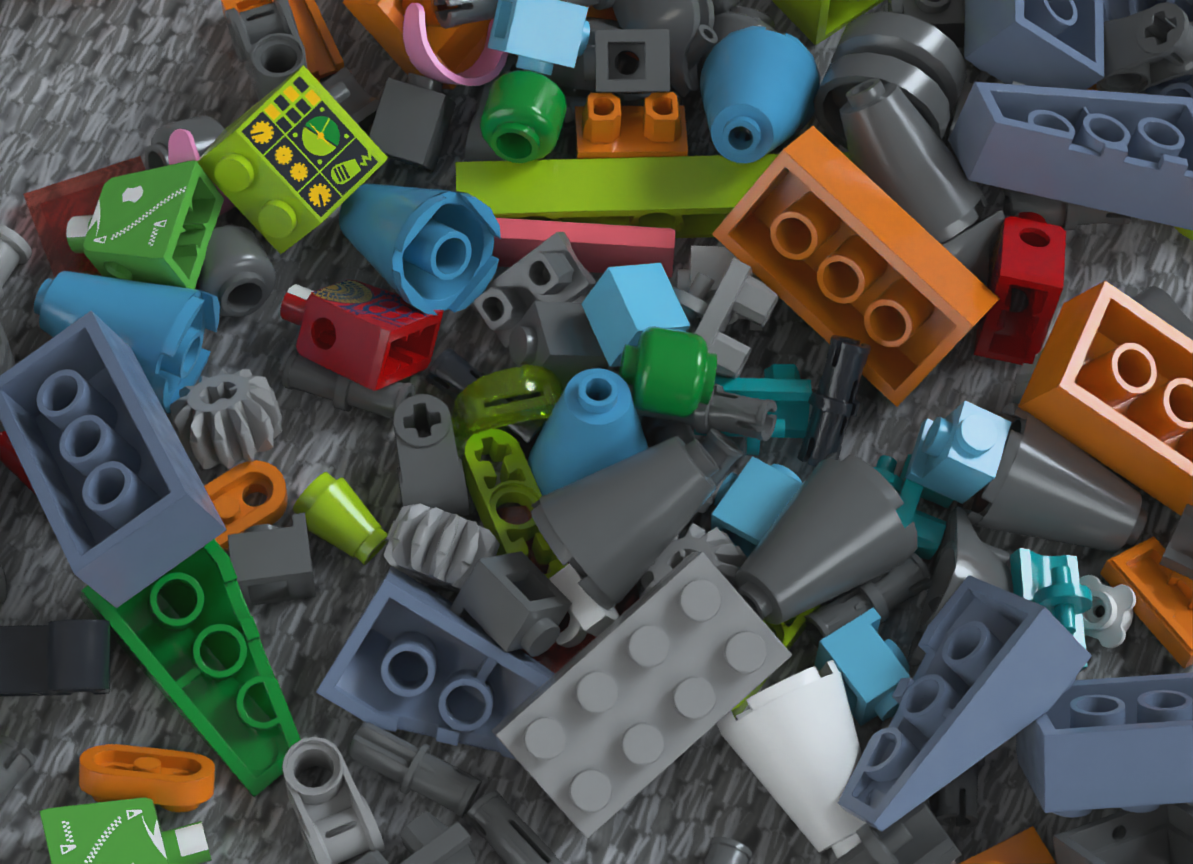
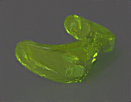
M528 364L522 367L496 371L477 379L468 385L455 400L453 417H451L454 437H458L459 442L466 441L473 434H479L497 427L549 418L564 391L561 380L552 371L544 367ZM541 392L540 397L484 408V403Z

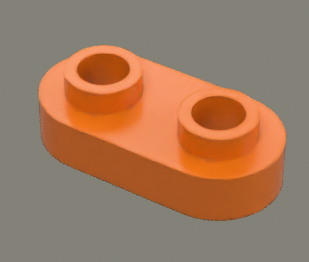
M254 460L253 462L246 461L240 463L204 485L227 529L215 538L222 548L229 547L228 535L243 533L246 529L255 525H273L283 516L287 508L288 495L285 479L275 466L264 461ZM254 492H260L267 496L266 501L259 506H249L244 502L245 498Z
M105 744L85 750L79 758V787L82 791L91 795L97 802L145 797L152 799L154 804H159L165 810L188 812L198 808L201 803L209 800L214 794L215 764L208 757L198 753L121 744Z

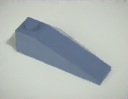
M391 566L353 627L316 693L364 722L372 723L381 729L394 732L397 729L434 737L437 742L455 746L458 743L500 752L503 757L515 759L491 730L555 673L520 649L505 652L494 639L482 630V627L471 615L457 616L450 610L452 602Z
M968 575L924 632L918 646L926 654L913 679H900L892 695V698L900 705L889 727L881 729L871 736L838 804L848 813L882 832L1050 710L1059 697L1071 688L1076 676L1092 655L1046 607Z

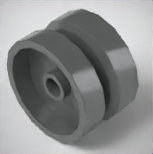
M886 11L862 14L846 25L831 59V64L813 101L816 119L831 138L848 150L840 115L841 107L848 102L846 93L864 81L880 78L882 84L896 83L942 140L950 120V113L959 98L967 78L965 59L950 38L935 26L915 17Z

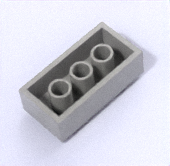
M692 552L491 731L580 833L588 839L787 661L792 654L703 552Z

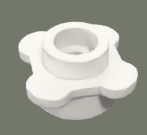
M1093 575L1081 577L1079 579L1080 584L1091 589L1093 599L1092 608L1083 613L1085 636L1099 639L1100 644L1106 648L1118 647L1125 640L1126 632L1133 620V607L1136 604L1134 591L1129 586L1123 584L1117 585L1114 588L1103 585L1099 578ZM1102 605L1105 613L1102 617L1098 618L1095 615V610L1098 606Z

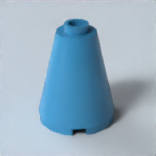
M750 26L731 32L712 48L703 65L700 77V93L712 141L717 151L730 161L751 163L761 159L802 130L815 112L813 101L821 81L813 55L799 39L786 32L783 35L765 30L766 27Z
M363 184L341 205L339 225L344 236L408 305L425 314L437 315L434 310H450L455 313L466 309L477 297L484 293L496 273L499 258L492 255L494 236L501 239L500 225L491 208L468 193Z
M70 271L60 272L54 280L46 279L39 288L34 302V313L39 315L40 328L50 336L55 337L92 310L131 347L165 413H171L170 405L180 398L179 390L185 386H194L208 361L211 351L202 348L205 329L217 332L220 314V304L217 296L203 290Z
M593 368L579 372L568 382L536 439L527 461L542 496L648 449L630 389L623 378L610 370Z

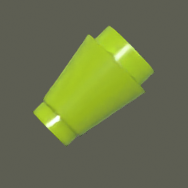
M328 472L322 473L303 491L293 506L292 510L296 514L305 513L308 531L351 557H356L363 565H366L388 542L386 540L388 534L382 529V526L343 477L336 480Z

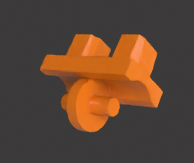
M652 92L645 98L644 106H621L620 98L616 97L613 93H590L585 106H575L577 159L688 156L684 105L679 106L677 95L674 92Z

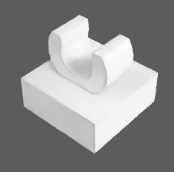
M570 563L549 578L572 602L568 610L570 615L569 626L566 630L560 632L556 640L559 645L566 648L574 647L583 641L587 633L597 637L620 617L614 607L607 611L586 594L578 584L583 577L575 571Z

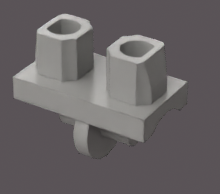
M733 258L710 304L704 301L715 281L702 273H697L688 292L673 287V290L690 324L686 332H689L696 316L702 319L695 334L701 335L704 338L709 353L717 354L716 374L724 377L738 378L750 355L751 348L723 334L733 314L736 313L764 327L779 298L765 284L753 278L751 266Z

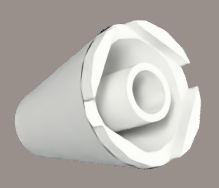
M831 660L825 663L819 673L816 667L813 666L746 699L750 709L736 715L737 721L732 711H730L716 724L724 739L818 852H822L832 847L838 859L862 842L856 830L866 823L845 811L838 804L862 756L841 672L838 671L834 661Z

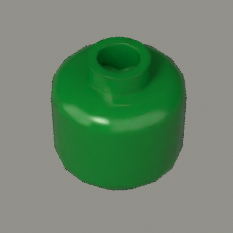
M517 70L503 74L492 84L480 120L483 139L499 157L513 163H526L544 158L553 151L559 138L567 111L565 95L556 83L539 73Z
M652 326L642 332L637 346L624 345L619 376L623 378L627 385H630V392L636 409L682 418L689 417L695 412L699 404L708 405L710 402L716 376L717 354L708 352L707 343L701 335Z

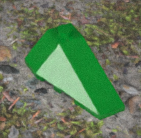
M215 539L118 608L114 607L88 585L81 590L82 601L98 620L110 621V634L253 797H256L283 774L282 767L286 753L292 745L301 739L259 638L260 634L253 616L250 615L230 557Z

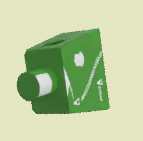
M186 161L113 177L104 184L93 215L73 216L69 220L66 229L67 242L73 252L84 253L102 276L195 289L224 197L197 161Z
M143 797L63 806L39 811L52 864H202L212 861L202 821L162 832L153 800Z

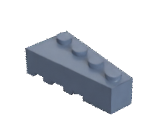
M974 82L949 137V142L969 181L1193 230V98Z

